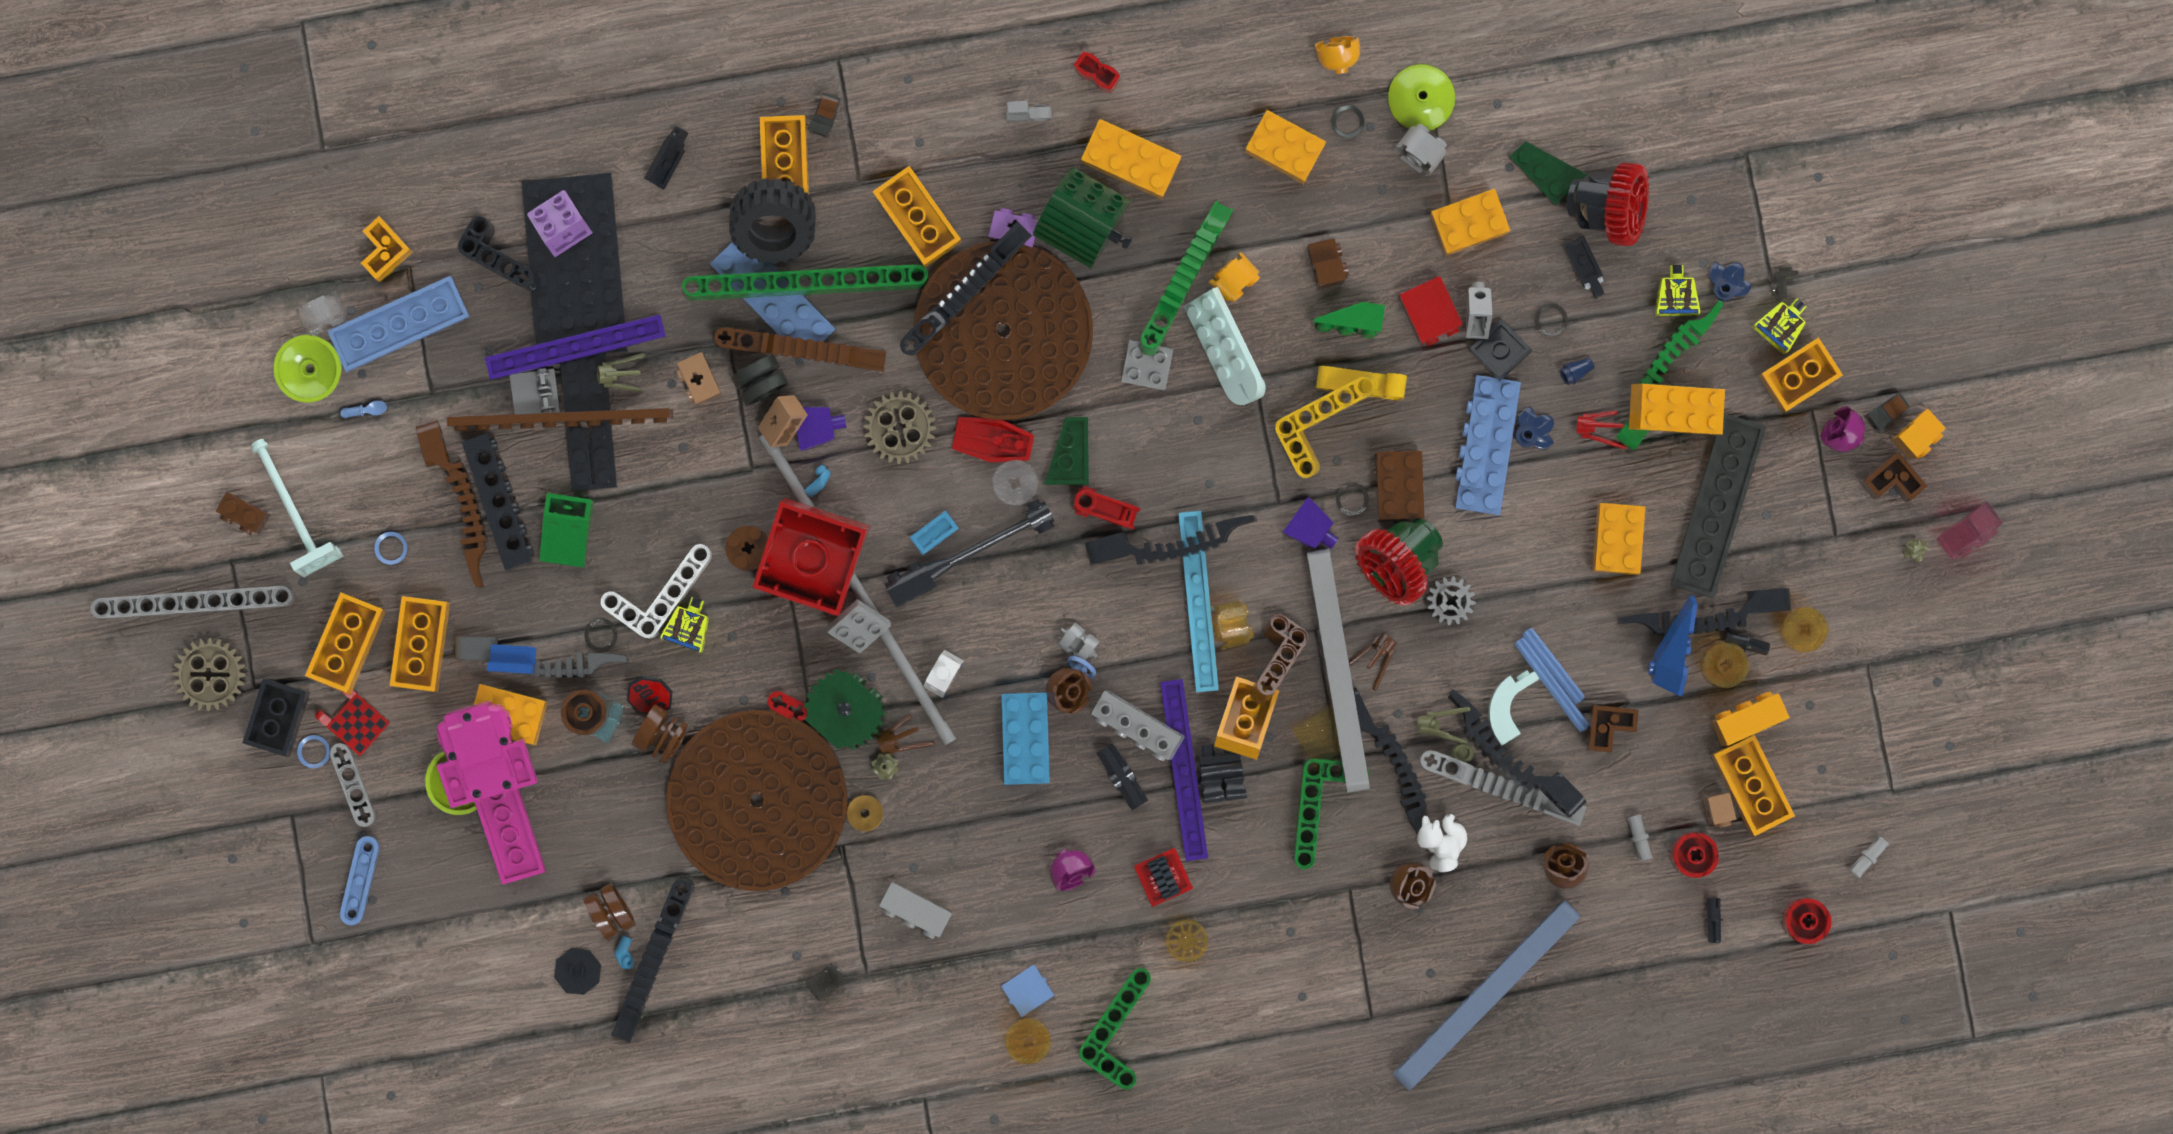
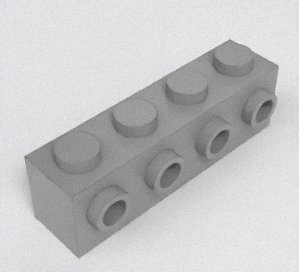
M1109 690L1103 692L1091 713L1096 717L1095 721L1105 727L1107 725L1115 728L1114 733L1123 738L1127 736L1132 738L1134 745L1143 750L1147 747L1153 751L1152 755L1163 762L1165 759L1172 760L1185 738L1184 735Z

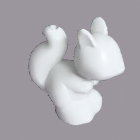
M1453 814L1445 815L1442 820V827L1447 835H1443L1439 820H1435L1432 824L1428 816L1422 818V827L1417 835V842L1420 847L1428 848L1430 852H1434V855L1429 860L1431 869L1439 872L1454 870L1458 866L1459 854L1467 844L1466 830L1461 824L1453 822L1455 819Z

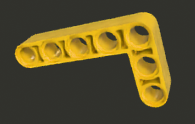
M1360 377L1277 421L1275 425L1276 433L1300 477L1308 478L1315 476L1320 470L1319 461L1303 431L1376 393L1378 383L1374 377ZM1364 380L1369 381L1371 385L1369 392H1364L1361 388ZM1344 390L1351 394V400L1348 403L1344 402L1341 397ZM1324 401H1328L1331 404L1329 413L1324 412L1322 409ZM1305 411L1310 412L1312 416L1309 423H1306L1302 418ZM1285 421L1290 422L1292 425L1290 433H1286L1283 430ZM1295 441L1300 442L1302 445L1300 453L1295 452L1293 449ZM1308 461L1312 464L1311 473L1304 471V462Z

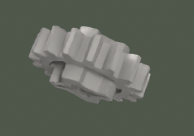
M1454 576L1451 577L1450 582L1444 577L1442 578L1443 584L1436 581L1434 583L1436 589H1429V592L1433 595L1426 598V600L1432 603L1427 609L1434 610L1431 616L1435 617L1438 615L1439 623L1445 619L1447 625H1451L1452 620L1457 625L1460 624L1459 618L1466 621L1468 619L1466 613H1473V610L1469 607L1476 604L1475 601L1470 599L1475 593L1468 592L1471 586L1469 584L1464 587L1463 579L1457 583ZM1446 586H1455L1459 589L1453 592L1449 591ZM1439 593V595L1441 596V604L1437 607L1436 597ZM1446 595L1449 597L1455 596L1456 600L1454 603L1456 607L1452 604L1449 606L1446 604L1448 601ZM1465 595L1466 605L1463 609L1461 598ZM1451 610L1456 616H1447L1443 612Z

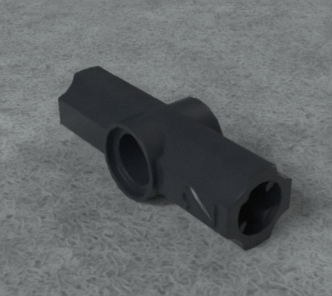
M1113 743L1096 753L1108 771L1107 775L1117 791L1121 792L1131 810L1148 801L1138 785L1134 773L1127 762L1123 761Z

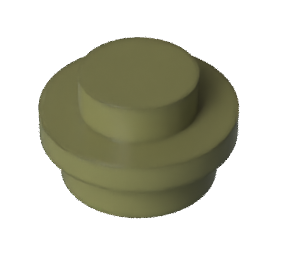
M1459 742L1453 746L1451 750L1452 758L1467 764L1473 759L1474 751L1468 743Z

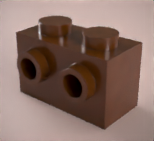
M229 492L225 493L215 511L221 514L219 519L229 524H232L233 521L241 525L239 529L249 535H252L253 532L260 534L270 517L269 513Z

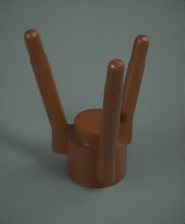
M1382 633L1380 637L1375 636L1365 648L1349 661V666H1351L1374 647L1376 654L1367 665V668L1370 669L1380 655L1384 657L1386 655L1373 686L1374 691L1377 690L1388 663L1396 651L1394 647L1397 642L1387 634Z
M911 714L902 718L890 728L881 731L882 735L876 737L882 753L889 751L890 754L933 746L935 742L930 741L896 747L899 745V739L913 734L920 729L917 726L897 735L893 732L912 718Z

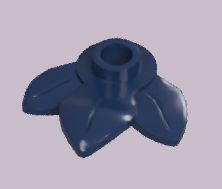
M1717 262L1711 266L1709 279L1714 285L1713 293L1718 300L1729 301L1733 297H1743L1750 291L1752 285L1743 280L1745 270L1741 263H1732L1726 269ZM1722 287L1727 288L1728 292L1722 291Z
M1532 407L1526 408L1518 417L1519 428L1515 433L1517 443L1526 448L1531 446L1540 450L1549 448L1554 443L1553 439L1548 435L1553 428L1554 419L1548 415L1536 416ZM1525 432L1530 435V439L1524 437Z

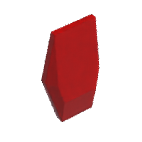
M958 417L952 449L990 463L1030 461L1035 435L1004 420Z

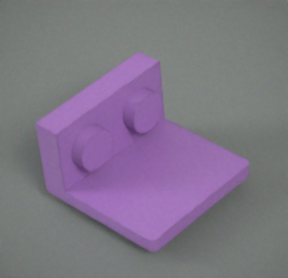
M565 190L527 214L554 257L592 234L589 226Z

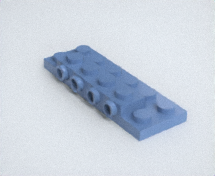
M1476 375L1472 401H1468L1466 414L1470 415L1469 422L1464 423L1462 436L1466 437L1465 446L1461 445L1459 458L1463 460L1461 468L1457 467L1455 478L1456 481H1459L1455 509L1500 515L1521 382L1504 379L1499 382L1496 378Z

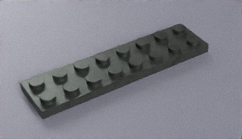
M1724 413L1723 435L1715 436L1670 583L1671 586L1706 597H1715L1767 426Z

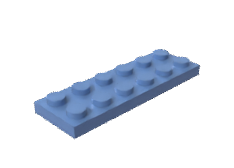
M733 242L710 263L720 275L780 272L771 262L765 261V263H760L758 259L754 258L752 260L748 258L746 253L742 254ZM780 279L776 282V285L782 289L789 285L785 279ZM761 280L753 284L758 290L766 287L765 282ZM738 281L731 284L735 291H740L744 287ZM803 295L743 298L780 336L825 341L836 331Z
M449 276L330 329L328 333L345 372H349L468 319L470 316L452 276Z

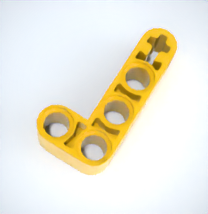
M1319 366L1316 389L1333 392L1360 377L1372 376L1377 380L1378 389L1376 393L1369 397L1402 401L1405 396L1407 376L1395 373L1379 374ZM1364 380L1361 384L1364 392H1369L1371 389V385L1367 380ZM1346 390L1343 391V393L1350 394Z

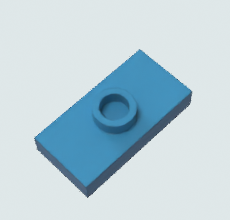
M945 510L910 536V539L921 554L925 555L959 528Z

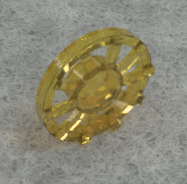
M1188 919L1180 920L1174 923L1168 930L1166 946L1169 953L1175 959L1182 962H1192L1199 959L1205 953L1208 946V936L1203 926L1198 922ZM1183 923H1189L1187 932H1185L1182 926ZM1178 925L1182 932L1181 934L1173 931ZM1192 925H1196L1199 929L1192 934ZM1202 931L1204 938H1195ZM1171 933L1177 936L1178 940L1169 941ZM1204 941L1203 948L1196 945V942ZM1178 943L1179 946L1172 951L1170 944ZM1193 947L1201 951L1197 956L1194 955ZM1182 948V956L1179 957L1175 953ZM1186 950L1190 951L1192 958H1185Z

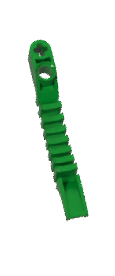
M1215 201L1190 243V247L1187 249L1185 256L1182 258L1180 265L1177 267L1175 274L1165 289L1164 295L1160 298L1156 310L1141 335L1139 349L1144 355L1152 356L1159 350L1178 313L1180 305L1182 306L1185 296L1190 290V286L1194 283L1200 268H1202L1205 260H1207L1213 250L1214 244L1219 239L1234 209ZM1163 321L1166 326L1158 327L1155 322ZM1150 340L1153 341L1150 345L1146 344Z
M1719 300L1704 318L1694 321L1688 320L1684 325H1680L1675 330L1677 333L1672 334L1669 338L1670 342H1666L1662 347L1664 350H1661L1656 355L1657 360L1655 359L1650 364L1651 369L1649 368L1644 373L1646 377L1642 378L1638 384H1652L1654 382L1658 385L1661 383L1663 378L1656 374V372L1661 375L1665 374L1668 369L1662 363L1669 366L1674 361L1668 354L1673 358L1681 354L1674 346L1676 345L1683 352L1690 347L1681 337L1693 347L1697 345L1700 341L1688 329H1691L1698 337L1703 336L1714 322L1724 303ZM1628 419L1615 438L1634 451L1649 431L1629 429Z

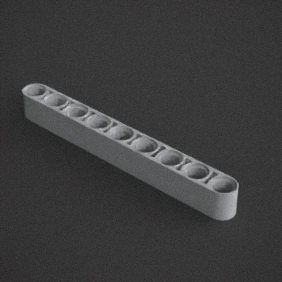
M271 586L99 598L91 604V613L100 619H118L279 608L292 605L295 601V593L289 587ZM285 590L289 596L287 601L282 603L279 601L278 595L281 591ZM259 592H264L266 595V600L262 604H258L256 601V595ZM240 593L243 596V602L241 605L236 606L233 598L236 594ZM214 595H218L221 599V603L217 607L211 605V599ZM195 596L198 599V605L196 608L191 609L188 602L191 597ZM170 598H173L176 602L172 610L166 608V602ZM150 599L153 602V608L151 611L146 612L143 605L146 600ZM125 601H128L131 606L127 613L121 611V605ZM102 603H106L108 606V611L104 615H101L98 610Z

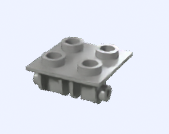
M1129 340L1121 382L1165 390L1174 349L1160 346L1156 354L1147 356L1141 353L1139 349L1140 342Z
M538 369L533 372L510 375L515 414L560 413L554 369Z

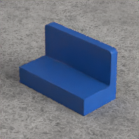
M492 644L490 662H487V671L535 674L536 647Z

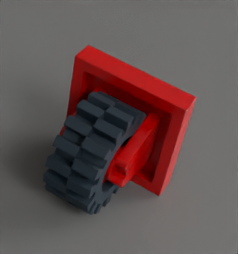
M1175 847L1134 865L1152 907L1193 889Z

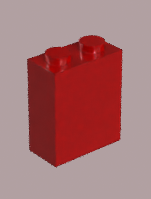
M1441 276L1399 294V301L1420 346L1425 343L1427 347L1439 342L1438 337L1446 334L1447 337H1450L1460 332L1458 328L1463 323Z

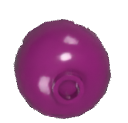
M1841 407L1834 412L1837 415L1831 422L1828 419L1821 433V440L1824 442V445L1836 452H1848L1862 444L1865 424L1862 417L1850 407Z
M1061 850L1056 854V858L1050 866V878L1057 891L1059 888L1061 891L1076 888L1084 883L1081 879L1087 875L1090 879L1096 872V867L1090 857L1080 850Z

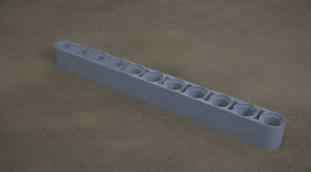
M1565 899L1559 903L1392 1075L1410 1091L1564 935L1581 915Z

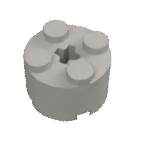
M1418 124L1416 127H1410L1394 150L1396 154L1398 151L1401 152L1402 156L1400 159L1409 167L1419 173L1422 170L1427 171L1426 176H1430L1447 154L1445 150L1447 144L1439 137L1434 138L1429 134V130L1425 126Z

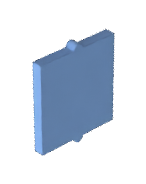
M1034 964L1001 986L1010 999L1009 1003L1014 1005L1021 1017L1054 996L1046 983V978L1041 976Z

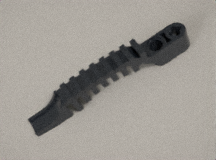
M1017 221L990 249L992 252L986 253L982 257L984 260L976 264L977 267L969 272L970 275L968 277L965 276L961 280L962 283L957 284L954 287L955 290L946 295L947 298L945 300H941L936 308L923 317L902 338L900 342L902 352L911 356L919 354L950 323V320L955 318L958 312L963 310L966 304L974 299L973 297L978 295L982 291L981 289L989 284V281L997 275L996 273L1004 268V265L1011 260L1033 235ZM925 323H930L933 328L932 333L925 336L921 331V327ZM908 340L912 342L914 340L916 341V343L914 344V346L916 347L915 350H907Z
M1248 515L1216 522L1215 524L1220 535L1219 538H1217L1212 524H1205L1204 527L1210 541L1206 540L1204 532L1198 531L1195 533L1199 544H1196L1195 538L1190 536L1186 538L1189 547H1186L1185 542L1180 540L1176 542L1178 546L1176 550L1174 543L1170 542L1166 544L1168 552H1165L1163 544L1160 543L1155 544V552L1152 543L1149 542L1143 543L1144 548L1140 549L1128 542L1126 532L1086 542L1085 546L1090 565L1129 555L1135 556L1137 565L1145 564L1144 559L1149 564L1157 563L1156 560L1165 562L1168 561L1167 558L1175 560L1178 559V556L1182 558L1188 557L1190 553L1192 555L1200 554L1199 551L1201 550L1202 552L1210 551L1209 548L1211 547L1213 549L1220 548V545L1227 542L1228 537L1237 527L1257 522V518L1255 515Z
M1790 588L1747 591V602L1738 612H1734V608L1726 609L1725 620L1724 613L1715 614V624H1713V616L1705 617V625H1703L1702 617L1695 618L1694 634H1703V631L1705 633H1712L1714 629L1716 631H1725V628L1732 630L1736 629L1737 624L1738 627L1747 626L1746 617L1748 614L1791 611ZM1670 611L1662 612V628L1659 627V613H1642L1618 618V624L1640 623L1650 628L1654 634L1665 636L1670 628Z
M1355 687L1353 691L1360 732L1363 731L1376 736L1378 739L1374 743L1376 748L1385 744L1388 745L1389 748L1383 751L1384 756L1395 753L1396 757L1390 759L1391 765L1400 762L1401 767L1396 768L1395 772L1396 774L1402 772L1406 774L1405 777L1398 779L1399 783L1410 782L1411 786L1401 789L1400 792L1402 795L1414 792L1415 796L1402 800L1400 803L1401 806L1415 802L1419 803L1418 807L1405 811L1414 831L1418 835L1422 827L1423 813L1427 807L1424 800L1426 795L1421 793L1420 790L1422 788L1421 783H1417L1416 779L1418 777L1416 773H1412L1411 769L1413 767L1411 763H1407V755L1401 752V745L1396 743L1395 740L1397 738L1395 734L1385 733L1390 730L1389 725L1387 724L1381 728L1375 727L1361 695Z
M1453 689L1449 692L1450 696L1448 699L1457 708H1471L1470 711L1462 713L1465 723L1463 731L1467 734L1468 741H1473L1475 743L1474 747L1477 750L1480 749L1483 757H1488L1490 759L1489 762L1493 766L1496 764L1498 766L1497 770L1500 773L1505 772L1509 781L1513 779L1517 787L1525 786L1523 791L1526 794L1530 793L1533 789H1539L1569 818L1587 803L1585 797L1559 772L1552 776H1535L1532 773L1534 768L1531 765L1521 772L1524 764L1521 760L1512 766L1511 764L1514 759L1512 754L1504 759V754L1507 751L1504 747L1500 748L1497 752L1495 751L1500 743L1497 739L1488 744L1493 739L1494 732L1492 729L1480 736L1489 729L1488 726L1491 722L1486 719L1473 728L1481 720L1482 714L1457 691Z
M689 877L678 878L670 889L659 919L654 926L655 930L651 933V939L646 945V951L643 953L642 960L637 967L638 970L633 977L634 980L630 984V990L626 994V1000L622 1005L620 1015L611 1034L612 1036L626 1040L629 1043L634 1036L645 1009V1004L657 977L655 976L659 973V966L664 961L663 956L666 955L669 949L668 946L673 940L672 936L676 932L693 894L695 886ZM682 883L686 884L685 889L687 890L684 893L680 892L681 888L679 886ZM672 903L677 904L680 908V913H671L669 905Z

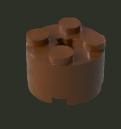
M742 526L735 529L726 541L725 550L727 558L732 565L742 571H758L768 535L755 526ZM747 543L755 546L750 555L743 551Z
M574 691L562 703V722L568 730L575 734H595L608 721V704L595 691ZM582 707L589 708V717L580 716L582 714Z

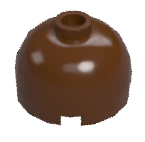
M1062 668L1056 671L1046 684L1049 703L1055 709L1070 714L1081 711L1089 701L1087 696L1089 691L1092 690L1089 677L1074 668Z
M1563 843V846L1556 847V845L1552 846L1546 851L1544 856L1545 876L1553 885L1559 888L1568 889L1578 886L1585 879L1589 869V859L1586 857V852L1579 846L1571 843Z
M1405 863L1399 866L1394 871L1390 880V891L1394 899L1409 909L1420 908L1418 905L1423 902L1427 903L1432 897L1436 885L1435 879L1432 878V870L1419 863Z

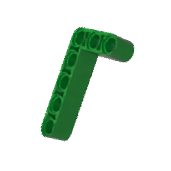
M1309 758L1302 765L1293 861L1301 869H1309L1315 862L1323 780L1345 782L1341 760ZM1312 762L1317 763L1319 766L1318 772L1314 775L1309 774L1307 771L1308 765ZM1333 765L1341 767V774L1337 777L1330 775V768ZM1309 785H1315L1317 788V792L1313 797H1307L1305 794V789ZM1311 807L1315 813L1313 818L1304 819V809ZM1304 830L1312 832V838L1308 842H1303L1300 838ZM1304 852L1310 855L1309 862L1307 864H1300L1298 862L1299 855Z
M1142 967L1132 971L1079 1049L1080 1059L1122 1089H1131L1135 1086L1136 1074L1131 1068L1104 1049L1150 984V973ZM1137 972H1144L1147 975V981L1144 984L1135 982L1134 976ZM1126 990L1134 993V1000L1130 1003H1125L1121 999L1122 993ZM1117 1009L1121 1012L1119 1021L1115 1022L1109 1019L1108 1014L1111 1010ZM1099 1028L1108 1030L1109 1035L1105 1040H1099L1096 1037L1095 1033ZM1090 1046L1095 1049L1096 1054L1093 1058L1087 1059L1083 1056L1082 1052L1085 1047ZM1109 1059L1114 1062L1112 1071L1106 1072L1101 1068L1104 1060ZM1125 1072L1133 1076L1132 1082L1128 1085L1120 1082V1076Z

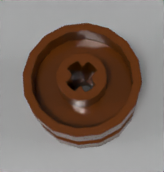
M612 883L601 888V896L604 902L595 893L583 899L593 923L607 941L618 936L619 930L616 923L625 931L636 925L627 904Z

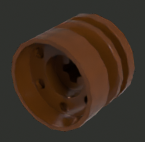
M655 704L640 726L631 745L643 752L647 751L651 745L654 746L652 757L656 758L663 751L660 762L666 764L681 746L689 724L683 721L679 728L676 729L675 726L679 718L674 717L669 724L666 723L668 711Z

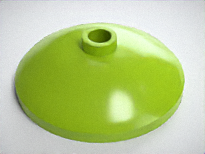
M1418 64L1407 67L1397 74L1389 88L1388 104L1393 117L1405 128L1410 129L1412 126L1416 127L1418 124H1422L1430 131L1441 126L1451 115L1455 105V91L1448 76L1440 69L1431 65ZM1420 92H1425L1426 95H1427V98H1426V99H1420V98H1419V93H1420Z
M314 335L297 336L284 343L276 354L273 366L274 377L281 391L291 399L305 403L320 401L329 396L337 387L342 371L341 360L335 348L325 339ZM310 364L314 367L312 373L307 371V366Z
M444 751L440 752L430 762L425 774V789L429 799L437 808L449 814L465 815L477 810L475 802L453 808L450 807L437 768L439 763L446 762L448 759Z

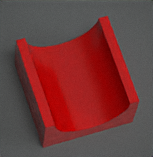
M784 498L779 503L752 588L839 616L844 610L850 583L871 526Z

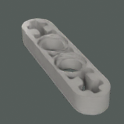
M335 744L330 750V757L353 818L359 826H370L374 823L376 814L352 750L346 744ZM339 747L347 752L344 754L345 762L351 761V764L344 765L339 768L338 764L343 763L342 759L335 756ZM347 768H351L355 772V777L351 781H346L343 778V771ZM355 789H359L363 793V798L359 802H354L351 799V792ZM367 803V806L363 807L364 812L371 815L367 823L359 819L362 816L361 809L355 810L354 806Z

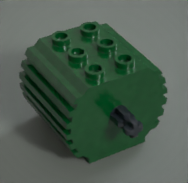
M1072 167L1051 196L1034 228L1033 236L1091 269L1106 248L1109 240L1116 244L1119 242L1123 243L1122 247L1124 249H1127L1132 242L1130 236L1124 238L1123 232L1116 229L1131 200Z
M839 669L833 670L835 674L826 673L824 675L826 678H819L817 680L819 684H813L811 687L813 692H808L807 694L809 702L805 701L804 707L807 709L808 716L805 720L838 750H843L845 747L856 750L859 749L858 745L865 747L868 745L866 741L876 739L874 735H879L881 733L879 730L880 726L884 727L886 724L883 718H887L888 713L885 711L884 703L881 701L883 696L872 687L870 689L864 686L866 681L858 673L854 672L851 674L849 672H842Z

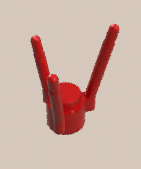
M1617 411L1594 414L1583 413V416L1577 417L1576 434H1582V438L1626 449V446L1590 434V432L1595 433V427L1622 428L1624 426L1622 423L1596 422V419H1594L1617 415Z

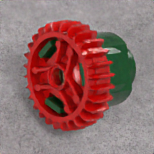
M1416 519L1413 523L1398 521L1388 531L1373 529L1360 538L1355 545V559L1358 561L1357 566L1361 567L1360 572L1364 573L1365 579L1369 580L1370 586L1373 585L1376 588V592L1382 593V597H1388L1390 602L1394 601L1397 605H1410L1418 600L1427 590V575L1439 565L1438 551L1443 547V540L1437 529L1424 519Z

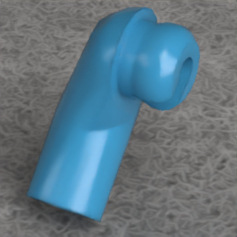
M820 465L815 470V474L819 477L805 489V492L811 498L825 487L831 475L830 470H827L825 465Z
M624 935L621 936L614 955L621 968L631 969L634 966V960L628 948L632 939Z

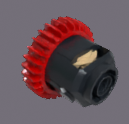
M1621 163L1614 170V173L1597 171L1589 173L1583 179H1574L1570 185L1567 197L1569 216L1576 217L1577 224L1581 229L1605 231L1609 242L1612 244L1633 246L1643 232L1645 218H1647L1648 202L1650 201L1648 200L1650 184L1648 183L1649 177L1647 176L1646 168L1637 163Z

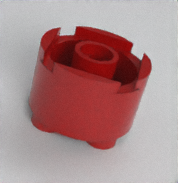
M1690 832L1681 835L1673 843L1670 859L1674 868L1680 874L1691 878H1701L1714 871L1719 861L1717 845L1712 838L1703 833ZM1698 850L1697 855L1699 859L1691 860L1692 855L1690 852Z
M1800 898L1788 904L1782 916V924L1785 933L1794 941L1804 944H1815L1829 933L1832 918L1828 909L1820 901ZM1808 915V918L1811 919V924H1807L1805 927L1802 919Z

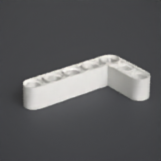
M703 544L695 545L646 613L615 592L605 593L601 598V606L642 637L654 638L709 564L712 552ZM698 549H705L707 552V557L703 561H698L695 557ZM691 567L693 569L694 575L691 579L683 578L682 571L684 568ZM674 585H678L681 590L680 595L676 598H672L669 595V589ZM610 596H615L618 600L614 608H608L606 605V600ZM659 604L667 606V613L664 616H658L656 613V607ZM628 609H633L636 613L633 621H627L624 617ZM646 622H652L654 625V631L649 635L643 632V625Z

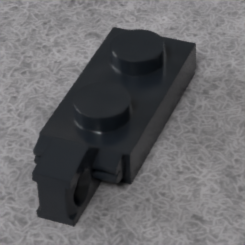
M677 126L674 127L660 147L644 177L645 180L664 190L685 153V144L683 143L689 134L688 132Z
M1583 235L1564 244L1563 248L1581 285L1584 286L1585 290L1590 289L1595 299L1603 296L1605 293L1600 285L1604 282L1603 273L1585 236Z

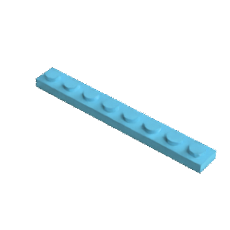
M1201 511L1178 513L1181 540L1185 542L1186 547H1189L1186 538L1192 536L1195 538L1196 544H1199L1195 532H1203ZM1202 550L1199 551L1200 554L1192 555L1190 553L1188 557L1183 558L1196 693L1219 690L1206 555Z

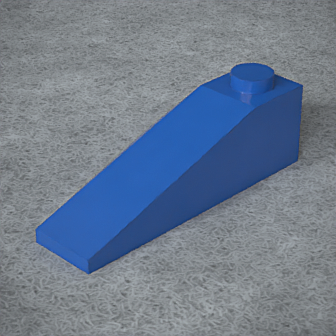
M1689 595L1654 653L1653 661H1650L1648 664V675L1651 676L1653 684L1678 696H1683L1688 673L1685 658L1691 652V639L1688 635L1694 632L1697 602L1693 595Z

